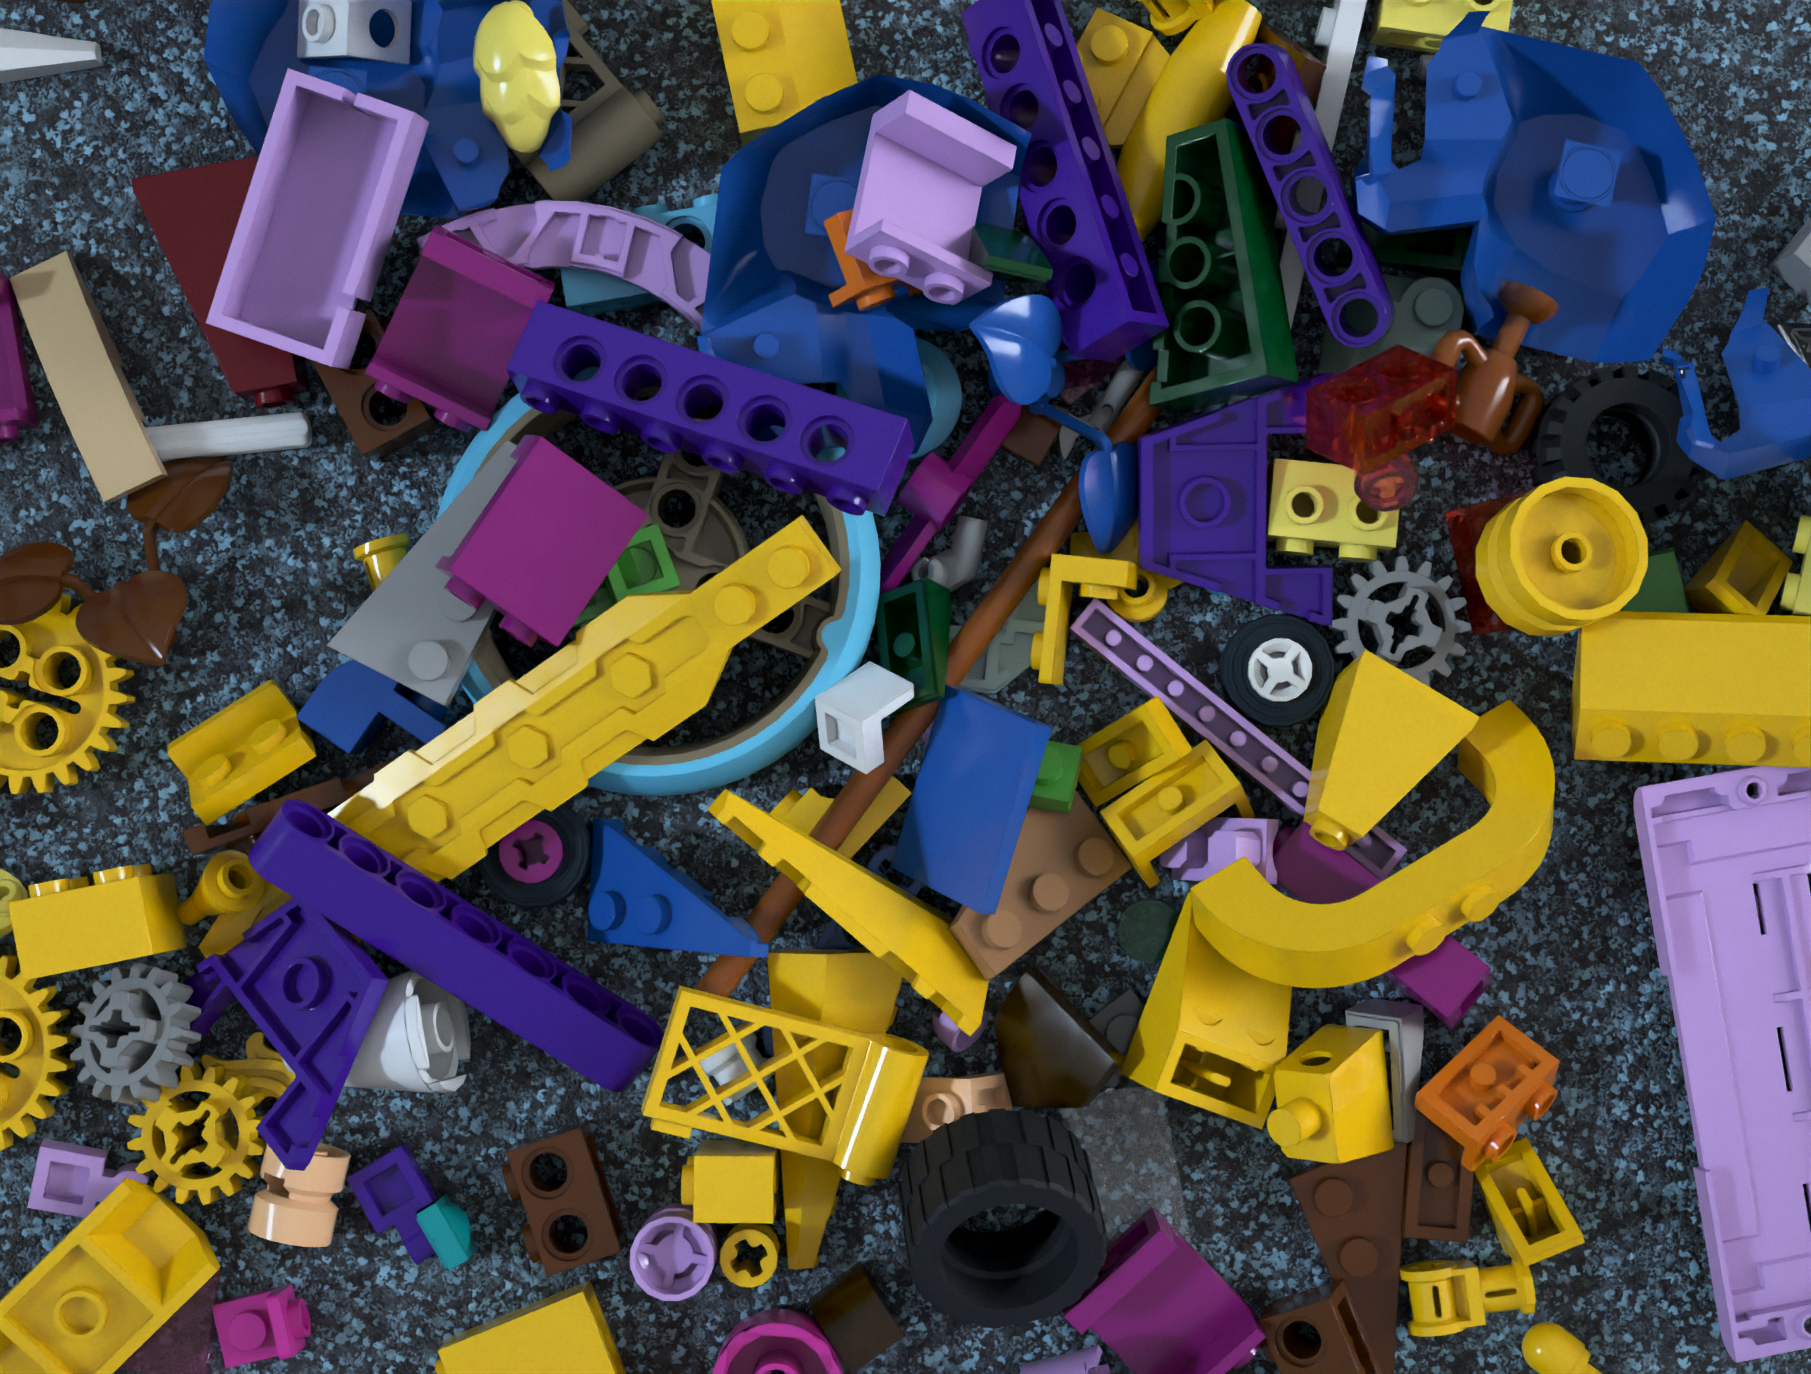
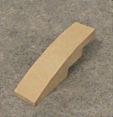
M70 252L60 253L10 277L9 279L27 329L50 386L103 502H115L167 477L168 474L142 423L146 421V418L121 369L125 364Z

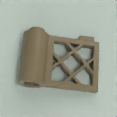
M562 0L570 38L566 57L560 67L562 111L572 116L571 157L565 166L549 171V166L539 156V149L532 153L519 152L510 147L509 149L551 201L583 202L663 138L657 126L665 120V117L643 89L632 95L622 86L581 36L590 29L588 24L568 0ZM570 45L581 58L568 57ZM566 70L593 72L604 85L585 101L563 99Z

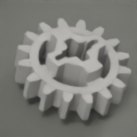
M1398 556L1394 558L1391 572L1388 573L1380 560L1368 564L1369 581L1356 573L1351 575L1346 581L1354 592L1352 597L1339 594L1332 601L1337 608L1344 611L1343 618L1332 620V625H1328V629L1342 632L1344 641L1335 645L1331 650L1333 655H1342L1349 652L1353 659L1352 663L1366 650L1359 637L1358 625L1367 629L1373 644L1371 653L1395 667L1397 663L1401 662L1404 653L1408 650L1415 649L1419 652L1429 653L1430 655L1418 665L1400 670L1430 687L1429 672H1432L1441 679L1449 677L1452 672L1449 665L1444 661L1446 656L1458 658L1466 653V649L1455 642L1454 639L1455 634L1471 630V623L1456 620L1454 611L1461 609L1467 604L1465 597L1449 600L1445 592L1450 587L1453 579L1449 575L1435 582L1429 579L1432 563L1428 561L1420 563L1414 572H1410L1406 556ZM1402 584L1401 589L1397 591L1392 602L1385 604L1376 599H1368L1371 593L1382 586ZM1428 599L1437 612L1439 627L1432 624L1425 604ZM1404 610L1403 613L1406 614L1404 625L1412 629L1411 635L1397 638L1394 642V639H1392L1394 628L1386 623V618L1398 615Z
M134 962L131 970L120 967L113 968L111 972L112 984L97 980L92 984L97 998L93 1004L87 1002L79 1003L78 1009L86 1018L83 1025L71 1028L70 1034L81 1038V1046L70 1054L71 1061L86 1064L77 1079L80 1083L94 1086L93 1096L124 1105L138 1106L140 1100L153 1103L159 1101L160 1085L173 1089L179 1086L175 1070L179 1065L192 1067L194 1060L186 1053L188 1044L201 1041L202 1034L190 1030V1022L201 1015V1009L185 1004L193 993V989L191 986L178 983V974Z

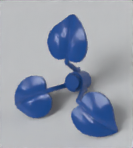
M1148 262L1162 303L1163 284L1157 283L1158 264ZM1024 294L1006 299L983 312L969 323L970 329L982 345L990 364L988 368L990 391L994 397L1003 394L1014 404L1029 405L1030 414L1044 415L1095 443L1098 450L1089 452L1081 463L1078 485L1079 499L1091 540L1098 553L1106 555L1117 547L1138 518V450L1129 442H1118L1112 446L1111 440L1106 434L1048 404V401L1051 398L1057 397L1064 388L1065 369L1062 363L1086 358L1071 357L1069 350L1058 351L1063 336V325L1057 307L1048 297L1038 294ZM1153 337L1125 354L1131 369L1144 371L1151 369L1158 363V351L1153 350Z

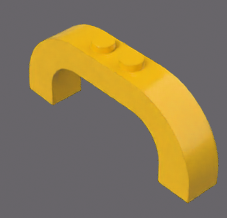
M1510 699L1480 716L1475 727L1458 743V770L1487 799L1491 806L1488 813L1470 829L1362 894L1349 900L1332 904L1300 902L1283 895L1273 888L1244 856L1190 888L1196 928L1223 957L1242 970L1267 981L1301 988H1333L1355 984L1379 976L1414 955L1422 956L1430 953L1441 944L1448 934L1468 922H1479L1492 914L1499 903L1514 894L1531 878L1544 859L1553 831L1555 772L1551 753L1543 736L1533 722Z

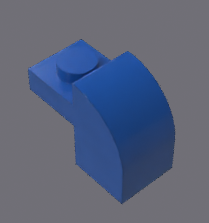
M356 660L344 663L331 671L320 682L296 716L297 719L348 754L362 755L387 718L425 744L453 726L443 719L449 710L447 707L416 691L409 696L405 693L408 689L407 686Z

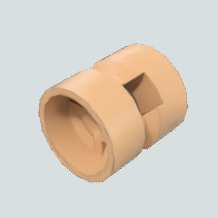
M318 1143L311 1162L304 1171L289 1170L284 1167L269 1145L266 1144L259 1175L268 1184L266 1189L255 1193L247 1227L248 1231L258 1237L288 1245L318 1248L329 1246L332 1241L339 1210L331 1201V1197L344 1189L351 1155L340 1148Z

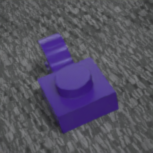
M407 1143L346 1178L377 1235L395 1226L415 1264L435 1254L434 1249L416 1220V1214L422 1208L438 1200Z

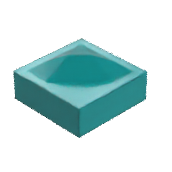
M447 1194L427 1205L416 1214L418 1224L445 1269L452 1270L470 1259L479 1249L470 1235L471 1225L467 1214L459 1205L451 1202Z

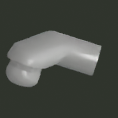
M958 516L951 548L929 559L926 557L919 559L911 570L912 581L927 577L948 588L950 592L971 582L978 572L988 522L977 518Z

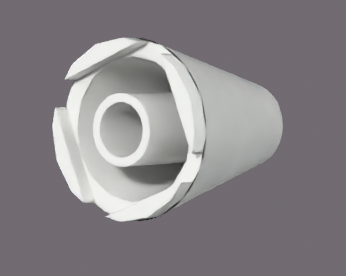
M411 969L388 979L387 987L343 1087L438 1094L456 1091L464 1084L466 1075L456 1076L458 1061L470 1058L471 1050L469 1021L464 1002ZM283 1059V1062H284V1065H285L286 1069H287L289 1072L294 1073V1072L292 1071V1069L288 1066V1064L285 1062V1060Z

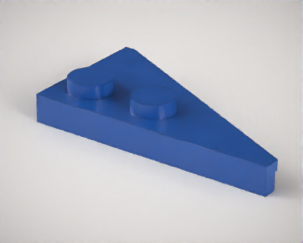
M593 818L587 941L741 957H768L769 944L759 938L756 930L741 917H728L711 903L713 897L711 893L681 869L671 868L665 856L654 847L637 844L623 832L625 824L619 819Z

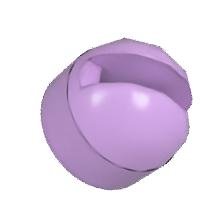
M984 1010L981 1025L969 1037L944 1012L935 1011L932 1014L934 1032L946 1046L956 1053L972 1046L981 1036L988 1023V1013Z

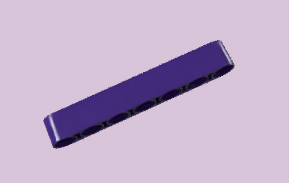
M296 799L285 801L249 851L248 859L251 866L271 884L610 1091H626L660 1049L664 1034L655 1020L645 1012L307 802Z

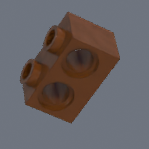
M369 306L360 311L367 315L358 342L374 340L378 348L391 318L384 321ZM312 360L360 452L374 463L441 427L433 413L436 407L415 397L412 398L410 404H407L406 415L400 422L389 426L382 425L379 419V408L388 396L379 392L374 387L377 379L365 374L367 367L364 369H352L350 366L349 370L331 367Z
M588 1120L515 1144L506 1152L509 1163L502 1165L505 1185L514 1202L522 1199L529 1224L522 1226L524 1243L533 1263L542 1261L546 1276L622 1251L627 1243V1239ZM554 1153L560 1156L567 1166L566 1181L556 1185L544 1182L536 1172V1159L538 1155ZM563 1215H574L580 1218L587 1227V1241L580 1245L564 1243L556 1233L555 1224L557 1218Z
M1344 1279L1276 1299L1259 1319V1324L1266 1336L1260 1342V1346L1267 1360L1271 1363H1276L1280 1374H1383ZM1295 1321H1304L1314 1326L1320 1335L1321 1341L1312 1342L1303 1338L1295 1327Z

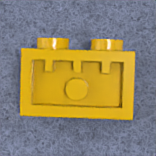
M275 680L266 681L167 745L168 756L188 780L191 808L206 826L316 757L310 727L296 718L299 714L298 709Z

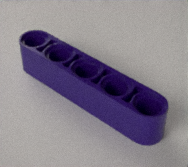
M1254 43L1243 46L1233 54L1228 62L1226 71L1228 87L1329 329L1336 340L1345 346L1354 348L1369 346L1387 333L1393 324L1395 315L1393 300L1360 220L1354 216L1352 201L1294 61L1285 49L1276 44ZM1258 54H1263L1270 58L1276 69L1275 81L1271 88L1265 92H1258L1253 89L1246 77L1247 65ZM1282 115L1295 119L1301 128V142L1297 149L1291 153L1278 149L1271 137L1272 126ZM1307 176L1321 181L1327 191L1326 204L1318 213L1306 211L1297 201V186ZM1328 238L1342 239L1351 248L1353 255L1352 264L1346 272H1334L1323 263L1321 251L1323 244ZM1352 299H1365L1372 303L1377 310L1378 321L1373 331H1357L1347 321L1346 309Z

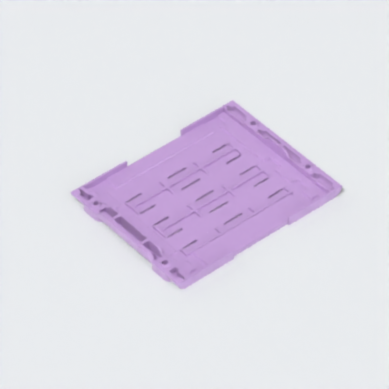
M1745 766L1718 771L1706 776L1639 787L1634 794V817L1660 973L1662 976L1668 977L1699 1163L1698 1167H1693L1722 1340L1728 1354L1736 1363L1811 1348V1320L1808 1328H1804L1805 1321L1808 1318L1811 1319V1231L1803 1184H1806L1811 1214V893L1807 875L1810 874L1811 877V768ZM1749 784L1754 788V793L1751 797L1747 794ZM1753 884H1756L1764 934H1761ZM1778 1027L1780 1028L1790 1090H1787L1777 1033Z

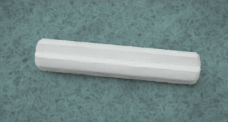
M302 412L145 427L161 462L193 457H218L307 448L312 443L311 422L309 416Z

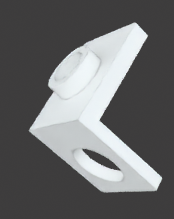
M299 0L297 57L303 59L354 57L400 65L409 64L412 2L410 0ZM378 10L388 13L395 27L394 38L385 48L378 46L373 41L369 30L371 17Z

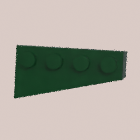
M1223 118L1167 136L1161 221L1167 223L1165 256L1158 258L1157 283L1163 284L1162 306L1169 328L1153 337V350L1158 351L1157 380L1156 382H1150L1149 406L1186 413L1299 384L1266 177L1245 126Z

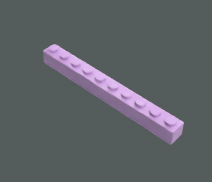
M1094 598L1068 631L1150 698L1158 695L1171 715L1202 740L1206 739L1212 748L1303 820L1311 771L1102 602ZM1375 825L1364 837L1350 847H1345L1343 851L1383 881L1407 852V849L1378 825Z

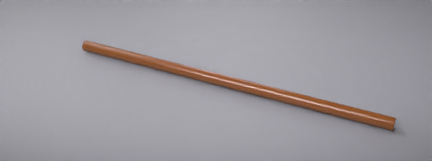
M1157 364L1105 433L1110 438L1112 446L1118 442H1129L1136 446L1138 437L1145 434L1162 411V408L1149 406L1150 382H1156ZM1080 468L949 644L946 672L947 685H960L1040 576L1041 569L1047 567L1050 563L1052 554L1058 552L1083 518L1078 488ZM940 700L897 714L882 734L884 763L868 774L856 770L808 836L835 851L839 849L932 723ZM780 872L745 921L756 930L763 942L769 944L803 898L804 893L797 887V884ZM720 954L695 989L729 998L758 957ZM707 1011L708 1013H710V1014L713 1015L714 1017H715L716 1014H717V1013H714V1012Z

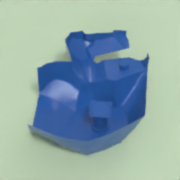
M212 0L203 59L231 117L258 156H260L282 84L289 68L344 87L355 95L361 93L413 111L429 122L400 214L460 219L462 212L481 209L497 199L500 185L510 171L507 144L501 137L496 125L483 114L480 97V78L473 68V49L479 24L493 6L502 2H510L511 0H410L412 2L410 62L404 65L354 57L298 58L299 0ZM519 0L531 8L535 18L544 27L553 42L556 53V72L560 85V67L566 57L570 38L562 0ZM383 10L376 11L370 20V35L378 46L385 48L394 38L395 27L388 13ZM562 105L551 118L548 134L539 149V156L549 166V171L565 166L571 157L572 116L562 111Z
M1490 11L1468 12L1464 19L1442 40L1439 51L1427 64L1425 140L1421 159L1398 169L1391 161L1396 74L1387 66V59L1368 56L1361 87L1362 90L1371 96L1366 150L1350 184L1354 216L1383 236L1473 227L1460 276L1463 303L1472 323L1473 334L1495 339L1507 315L1500 306L1498 290L1502 281L1510 280L1531 286L1555 300L1560 307L1552 319L1540 325L1529 326L1521 343L1522 346L1590 362L1621 363L1651 360L1688 303L1704 270L1716 216L1697 160L1659 87L1639 62L1483 27L1481 25Z
M878 74L815 101L746 144L722 166L701 335L697 336L699 352L798 384L841 382L851 401L908 419L914 442L911 454H916L933 421L914 329L958 332L969 329L970 322L991 307L1004 301L1006 281L992 278V283L989 287L955 305L932 301L923 293L910 297L906 287L894 290L897 296L895 299L869 310L859 311L856 302L833 308L828 295L847 285L823 221L836 213L853 209L872 116L908 90L923 96L1017 146L1013 169L982 187L976 218L977 222L1013 230L1020 176L1032 133L973 100L937 85ZM776 425L765 427L757 433L755 440L771 441L777 438L784 428ZM834 445L826 448H840L842 446Z

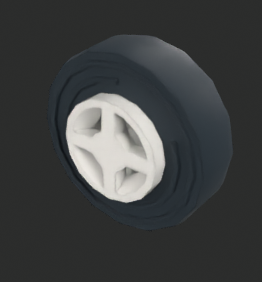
M1267 614L1245 623L1229 638L1220 658V683L1227 701L1245 719L1262 727L1287 728L1310 719L1325 705L1334 684L1335 660L1327 640L1312 624L1292 615ZM1264 666L1267 667V675H1268V678H1267V676H1266V673H1265V669H1266V668H1265Z

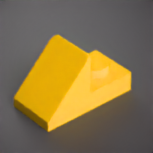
M1157 695L1076 745L1083 747L1084 758L1078 781L1094 807L1097 808L1181 759L1193 749Z

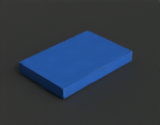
M945 684V697L940 700L890 868L979 914H995L1052 726L963 687Z

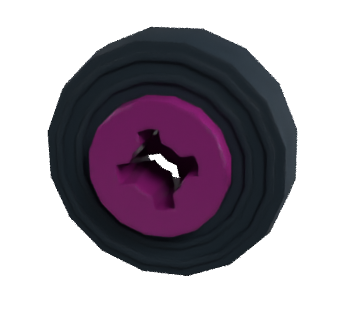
M564 802L553 811L544 809L487 848L488 854L479 860L477 865L487 887L503 901L526 909L550 907L571 896L585 880L592 858L590 833L581 816Z

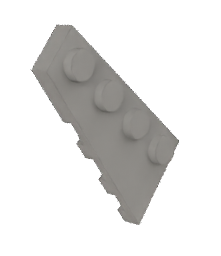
M507 440L326 646L444 706H449L498 611L486 602H483L480 608L476 610L455 597L444 588L450 577L435 566L442 556L450 557L517 462L510 457L517 447L516 444Z

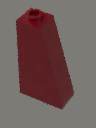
M254 156L132 178L133 192L233 393L247 402L254 401L255 407L258 409H270L294 403L293 394L311 391L305 357L206 323L259 157Z

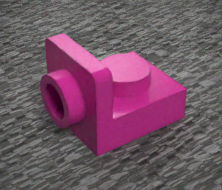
M292 1283L220 1300L211 1306L226 1369L279 1356L280 1360L292 1358L306 1346L305 1337L310 1336L311 1333L307 1305L303 1298H295Z

